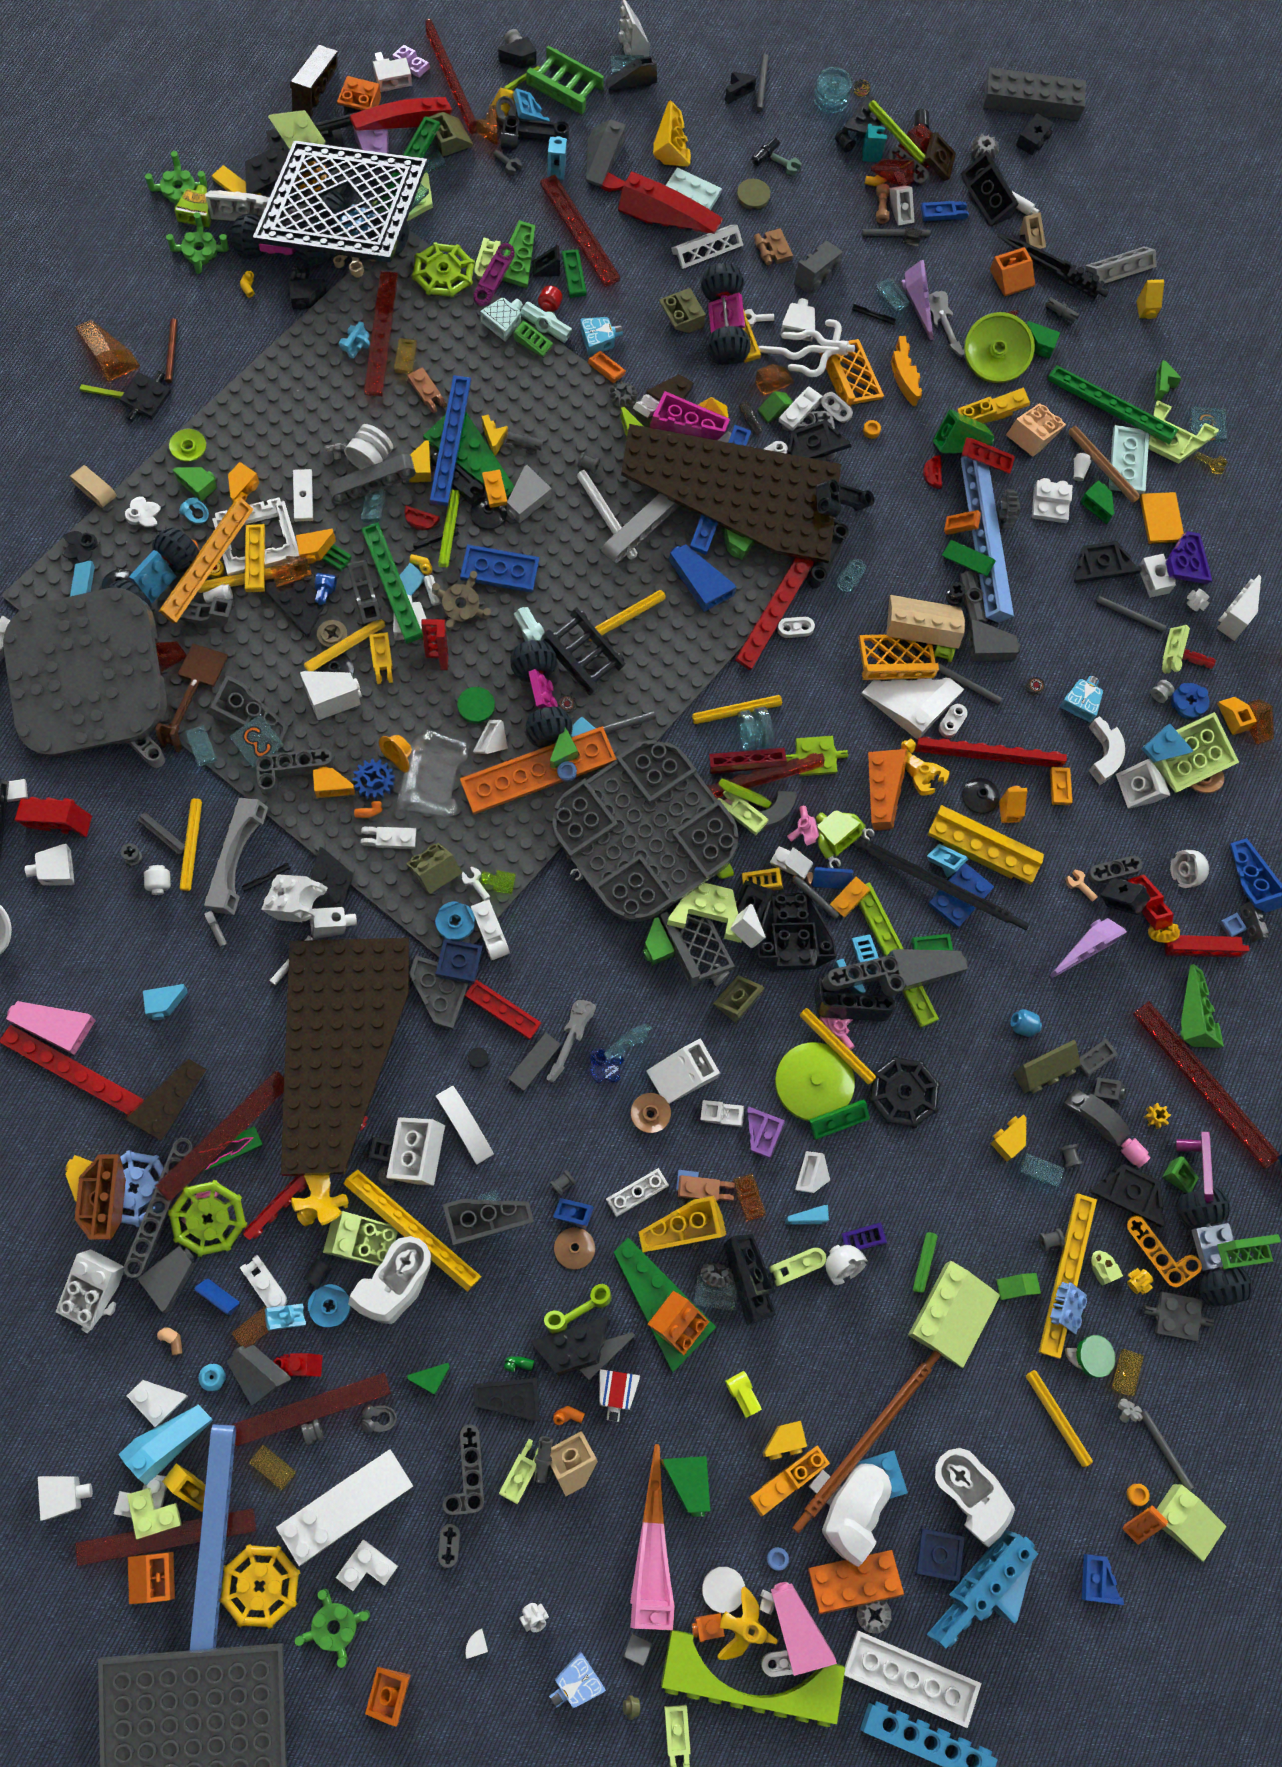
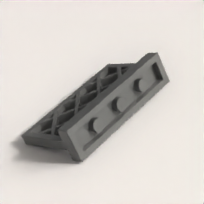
M668 912L660 914V922L675 951L674 955L690 987L697 986L698 982L735 968L711 919L702 917L701 920L692 918V914H689L683 929L667 925L668 918L671 915ZM689 921L699 925L696 931L686 928ZM701 926L710 929L711 933L709 936L699 933ZM684 932L694 936L692 942L683 940L682 935ZM696 937L707 940L704 947L694 944ZM709 942L718 945L719 949L717 952L707 949ZM692 948L702 951L700 958L691 956L690 951ZM704 953L715 956L713 963L702 960ZM717 958L726 960L728 965L721 967L715 965ZM702 964L710 967L709 972L700 974L698 970L699 965Z

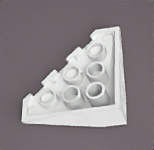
M927 678L907 681L906 679H893L891 681L873 680L861 694L914 738L918 739L922 737L964 689L951 678L940 680Z

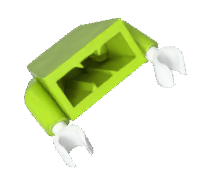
M834 811L829 816L819 813L815 819L818 823V845L825 859L829 860L828 868H834L831 864L832 862H835L838 867L840 866V860L834 858L833 855L838 856L857 838L861 836L870 841L866 833L870 837L874 836V831L866 829V825L855 814Z

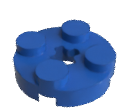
M1183 683L1172 694L1171 705L1173 709L1175 707L1180 717L1190 720L1196 719L1203 715L1209 707L1208 691L1206 688L1194 683ZM1191 698L1194 702L1190 705L1186 699Z

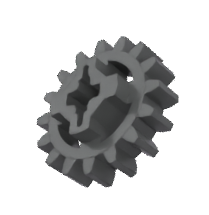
M1014 489L1005 490L1003 498L999 499L997 515H999L1002 529H1012L1015 524L1014 520H1018L1020 504L1018 496H1016L1017 491Z

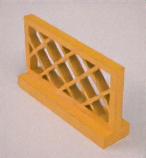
M859 339L849 341V345H855L858 351L857 353L848 352V355L854 357L853 362L846 359L844 355L841 356L839 354L831 355L828 358L826 364L828 375L837 395L847 405L851 407L852 404L883 399V392ZM857 359L863 362L864 367H861L854 363L855 360ZM840 362L849 365V369L843 368ZM851 368L860 371V375L858 376L850 372ZM862 373L869 376L870 382L861 378ZM847 376L856 380L855 384L850 383L847 380ZM860 382L866 385L867 388L866 390H863L862 388L856 386V384ZM868 388L875 390L877 394L873 395L867 392ZM853 390L862 394V397L855 398Z
M859 635L858 637L864 670L862 672L863 680L934 678L939 671L938 663H935L932 644L926 643L927 646L922 648L916 643L917 641L886 635ZM888 640L893 645L890 649H887L881 642ZM900 640H906L911 645L906 649L899 642ZM864 641H871L875 646L870 650L865 646ZM912 646L921 652L917 657L909 651ZM877 647L885 652L882 658L873 652ZM894 647L903 652L900 657L891 652ZM906 654L913 662L905 663L902 660L903 656ZM924 654L929 658L930 663H924L919 658ZM889 655L895 660V663L888 664L883 659ZM872 656L878 662L876 664H868L867 658Z

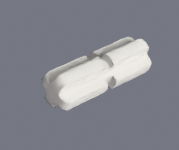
M432 575L425 576L423 579L431 605H440V597L432 593V585L435 583L434 577Z

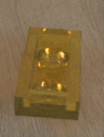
M399 338L394 366L396 373L410 374L413 372L417 340Z
M1121 1349L1112 1390L1131 1397L1135 1395L1143 1355Z
M265 1445L261 1446L249 1462L281 1490L287 1486L297 1473Z

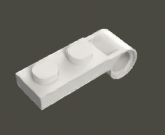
M807 387L779 417V422L793 431L812 409L818 408L823 396L811 387Z
M490 900L472 905L471 910L474 913L491 961L510 954Z

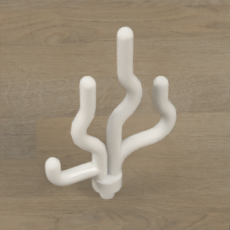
M831 319L826 320L825 325L835 328L833 340L823 338L816 330H805L800 333L783 332L781 334L783 339L791 340L814 337L822 346L810 345L796 353L782 347H758L760 353L780 354L792 360L800 359L811 352L823 353L819 367L816 370H810L803 365H788L789 371L801 372L808 377L821 375L831 355H847L848 352L855 351V345H849V341H839L842 326L838 321Z

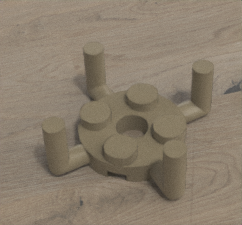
M476 571L470 572L466 585L454 584L446 592L440 589L438 583L432 585V593L442 598L444 613L449 618L445 624L446 631L448 632L452 630L455 622L468 621L475 615L485 620L490 616L491 611L489 608L479 609V596L472 589L477 579ZM458 599H463L466 602V606L459 608L455 602Z

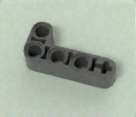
M315 749L260 756L256 761L257 781L262 794L272 796L277 792V777L312 774L313 770L319 767L333 768L332 754L327 749ZM304 760L309 761V763L306 765L301 764V762ZM285 762L290 763L287 767L281 766ZM264 765H271L268 769H262ZM265 783H272L270 787H264Z
M885 956L833 969L823 978L822 984L827 991H837L879 980L884 994L893 997L903 990L905 980L897 959L893 956ZM884 964L888 965L890 970H887ZM866 968L872 971V975L867 972ZM849 973H852L855 979H852L849 976ZM890 982L896 985V989L891 986Z
M465 1425L460 1431L464 1493L451 1494L444 1499L443 1510L449 1515L476 1513L484 1506L480 1433L474 1425ZM471 1428L472 1432H476V1436L472 1437V1444L477 1443V1448L468 1447L464 1449V1444L469 1445L468 1438L464 1437V1433H467L468 1429ZM472 1450L477 1453L478 1457L475 1463L469 1464L465 1456L468 1451ZM471 1473H476L479 1476V1482L476 1486H470L467 1483V1477ZM471 1496L480 1498L481 1503L477 1509L470 1508L468 1504ZM450 1498H455L459 1502V1507L456 1511H450L447 1508V1501Z

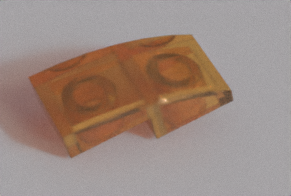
M753 1173L733 1179L746 1222L766 1216Z

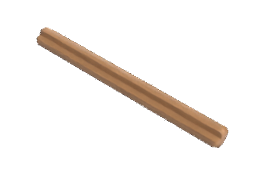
M1077 426L1070 428L1069 435L1090 455L1091 459L1131 502L1137 501L1140 495Z

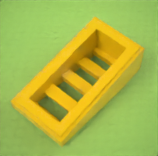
M780 868L742 873L743 884L745 880L749 881V877H752L753 883L757 884L756 877H760V886L771 890L783 889ZM764 876H768L769 884H765ZM772 876H776V883H773Z

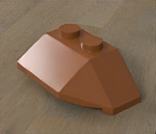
M119 1154L97 1155L95 1160L79 1177L75 1221L89 1240H111L122 1222L126 1178Z

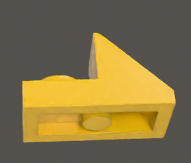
M489 415L482 416V428L491 451L494 455H497L507 438L508 427L496 429L495 423L490 420Z

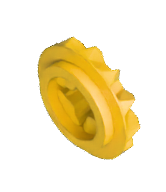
M1173 924L1172 926L1155 931L1150 925L1148 935L1157 942L1167 943L1176 940L1180 936V929L1177 924Z

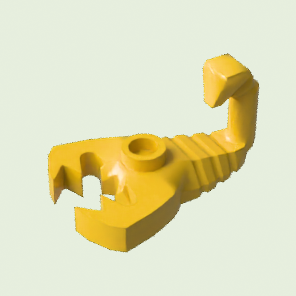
M912 739L903 741L901 749H906L908 755L905 768L913 777V783L918 793L922 796L935 793V788H930L931 783H928L934 780L936 775H940L938 782L943 781L944 787L949 779V771L937 764L924 762L912 755L911 753L914 752L916 743Z

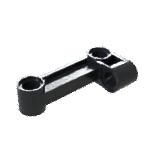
M508 115L504 119L503 132L501 133V148L516 149L519 137L550 140V137L560 136L567 139L568 142L569 124L565 121L553 123L518 119L514 115Z
M835 479L818 484L815 490L818 512L831 517L839 515L841 504L859 511L874 505L875 502L871 491H862L843 485Z
M836 519L834 520L829 563L816 561L807 577V583L812 588L820 587L825 581L849 535L848 526Z

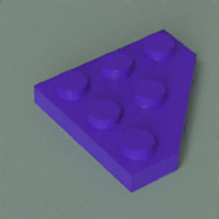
M1187 531L1181 536L1165 561L1169 578L1209 584L1212 582V577L1200 533Z

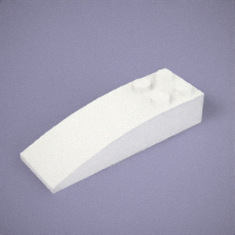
M390 1449L281 1523L276 1529L298 1566H301L408 1491L413 1485Z

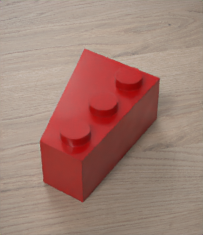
M36 797L20 799L15 821L26 828L50 831L51 828L61 829L63 834H69V831H74L82 837H87L92 815L75 804L74 800L68 798L56 800L49 797L46 800Z

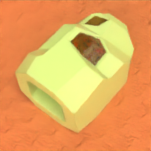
M1103 1251L1093 1253L1091 1259L1092 1270L1101 1285L1108 1284L1123 1276L1113 1257Z

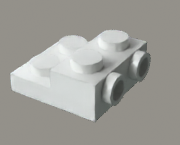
M1047 478L1037 480L1033 492L1032 518L1067 523L1069 520V506L1072 501L1073 485H1068L1066 481L1050 482V479Z

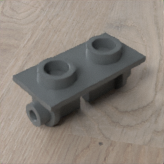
M1251 901L1241 906V914L1251 943L1259 939L1269 938L1268 934L1270 933L1265 921L1260 922L1259 920L1264 918L1262 911L1254 907Z

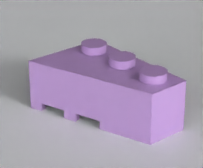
M354 128L355 140L359 150L389 153L388 129L356 131ZM380 170L374 172L376 176L383 173ZM386 176L379 180L388 181V177Z

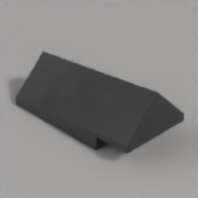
M986 150L960 174L967 183L966 187L989 224L993 226L1012 218L1019 203L991 155Z
M753 1234L731 1237L723 1245L730 1269H732V1274L734 1275V1283L747 1326L776 1316L769 1295L775 1293V1289Z

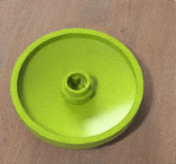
M1005 312L991 313L976 321L969 330L964 344L965 359L969 368L979 378L991 383H1006L1018 378L1030 365L1035 349L1034 338L1027 324L1017 316Z
M810 1042L794 1047L782 1058L775 1074V1088L780 1102L788 1112L799 1119L809 1121L812 1118L847 1106L854 1093L855 1078L852 1068L829 1045Z

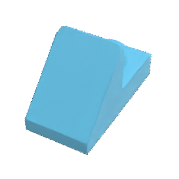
M938 844L927 855L930 862L943 868L947 878L968 860L966 856L941 844Z

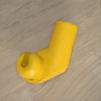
M883 170L875 177L866 176L864 184L871 186L884 184L888 180L889 175Z
M246 271L240 281V287L248 298L253 297L255 294L251 288L254 281V274L251 271Z
M411 554L409 563L418 565L424 575L431 574L432 565L428 558Z

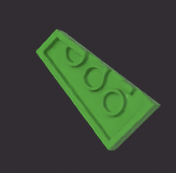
M518 221L509 242L514 248L515 256L502 281L528 289L535 225ZM506 250L503 256L506 257L510 255L511 252L509 250Z

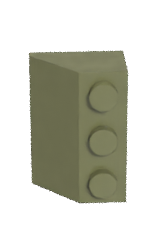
M1072 1040L1023 1064L1013 1073L1024 1094L1030 1091L1032 1094L1037 1093L1043 1089L1042 1085L1048 1083L1051 1086L1060 1081L1058 1077L1065 1075L1067 1078L1076 1073L1075 1069L1081 1065L1076 1041Z

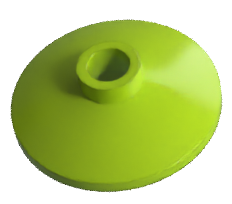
M183 429L171 437L169 449L176 459L190 462L197 460L204 454L206 440L197 430Z

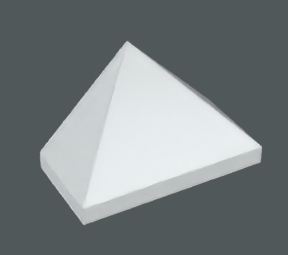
M502 720L488 721L473 750L475 754H489L508 748Z
M806 1151L795 1190L814 1193L828 1183L830 1177L824 1154Z

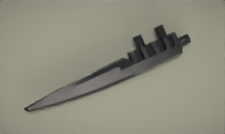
M997 234L998 238L1015 250L1025 247L1032 261L1056 274L1061 281L1093 298H1096L1098 294L1105 298L1108 296L1109 291L1102 288L1105 282L1103 280L1098 282L1100 279L1098 275H1094L1091 278V273L1083 274L1085 271L1083 267H1079L1076 270L1077 266H1072L1071 262L1065 259L1063 261L1023 241L1003 234Z

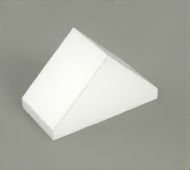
M748 905L737 915L731 930L750 948H754L766 936L753 905Z

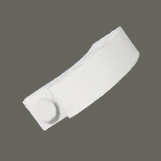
M1099 716L1091 723L1089 728L1101 742L1104 756L1093 764L1089 772L1101 785L1110 779L1122 764L1125 755V743L1119 729L1116 727L1110 730L1108 723Z

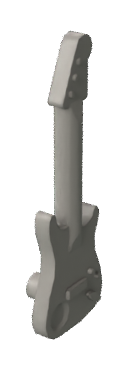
M935 291L929 294L930 312L933 315L934 326L937 327L938 321H941L950 342V349L959 357H964V350L960 342H957L947 319V316L953 317V312L948 307V295L944 291Z
M577 1000L573 1004L570 1020L564 1028V1031L569 1032L556 1064L553 1065L550 1074L547 1076L548 1081L554 1082L564 1070V1063L575 1038L581 1041L584 1028L596 1010V1006L592 1002Z

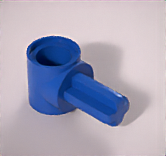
M316 574L315 589L317 594L315 602L319 603V605L325 604L328 595L335 592L337 584L336 575Z

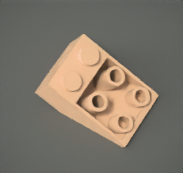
M1039 403L1017 418L1006 436L1031 456H1035L1066 424L1060 417L1052 414L1046 406Z

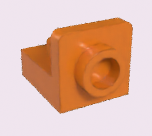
M721 1613L694 1617L695 1623L692 1624V1632L694 1638L698 1637L699 1642L725 1637L724 1629L720 1628Z

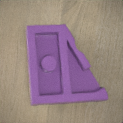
M748 1107L751 1152L770 1159L785 1120Z

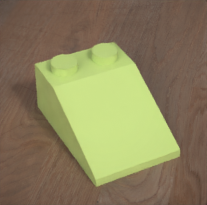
M1173 1484L1157 1508L1168 1520L1167 1526L1162 1529L1202 1562H1204L1226 1528L1225 1524L1197 1496L1181 1484Z

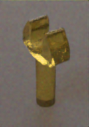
M1197 451L1194 458L1211 465V472L1214 474H1222L1225 470L1223 467H1226L1228 461L1221 455L1213 459Z

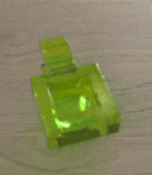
M497 870L496 875L482 872L481 883L494 885L493 891L512 894L516 874Z

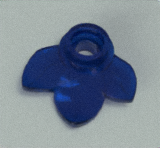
M603 1048L594 1049L589 1057L592 1063L590 1074L593 1080L598 1084L604 1078L610 1082H618L620 1080V1072L617 1066L624 1062L623 1057L615 1051L607 1052ZM596 1056H599L602 1061H599Z

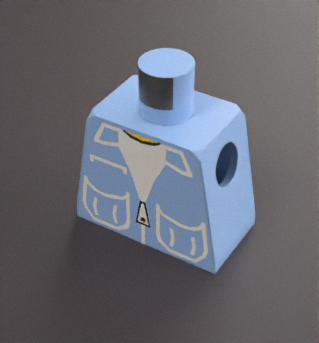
M579 1652L555 1678L560 1688L549 1697L556 1708L566 1700L575 1708L606 1690L582 1652Z

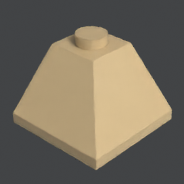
M580 1431L551 1448L550 1456L552 1457V1463L550 1466L565 1496L583 1488L598 1462L583 1432Z

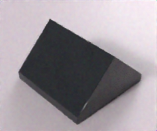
M745 880L735 901L738 914L748 905L752 904L760 921L773 890Z

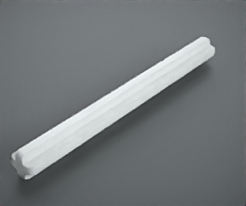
M582 470L577 474V478L614 535L622 527L587 472ZM635 548L627 554L630 560L637 557Z

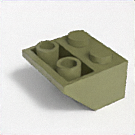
M445 112L428 117L440 122L441 126L433 141L442 157L473 146L459 118Z
M691 288L659 299V303L674 329L690 333L704 327L706 314Z
M439 842L430 845L426 851L413 856L406 863L421 886L429 894L462 874L454 856Z

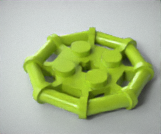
M434 242L432 246L421 253H416L414 256L415 264L411 275L412 279L429 296L433 294L453 298L455 294L473 284L472 276L475 261L458 244L446 245ZM456 255H458L463 261H460L456 257ZM425 263V269L421 270V264ZM440 267H443V268H446V267H447V270H446V271H441V270H440ZM461 268H467L466 276L461 274ZM427 276L431 281L430 284H428L422 277ZM457 280L462 281L452 288L451 284Z
M217 1180L190 1187L188 1185L185 1186L183 1192L167 1213L170 1216L173 1241L198 1255L197 1257L231 1250V1246L237 1237L247 1227L240 1194L237 1195L217 1183ZM211 1191L210 1196L205 1198H197L195 1196L197 1193ZM215 1191L229 1199V1201L225 1203L216 1198ZM190 1198L193 1203L187 1211H182L181 1208L187 1199ZM231 1205L234 1207L236 1219H230L228 1207ZM212 1214L211 1219L213 1221L205 1223L202 1215ZM179 1216L185 1217L187 1229L181 1231ZM228 1225L235 1226L226 1239L223 1232ZM191 1233L201 1240L200 1246L185 1236ZM218 1238L221 1241L218 1244L204 1246L205 1240Z

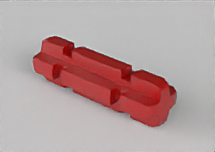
M1188 649L1184 650L1182 658L1201 666L1204 664L1205 667L1210 669L1214 667L1216 662L1215 658H1206V655L1194 651L1191 653Z

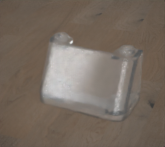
M425 729L414 737L410 744L412 748L411 754L408 757L410 768L408 772H404L397 805L398 808L408 811L450 817L457 810L455 799L451 798L457 767L467 759L468 751L466 750L468 744Z

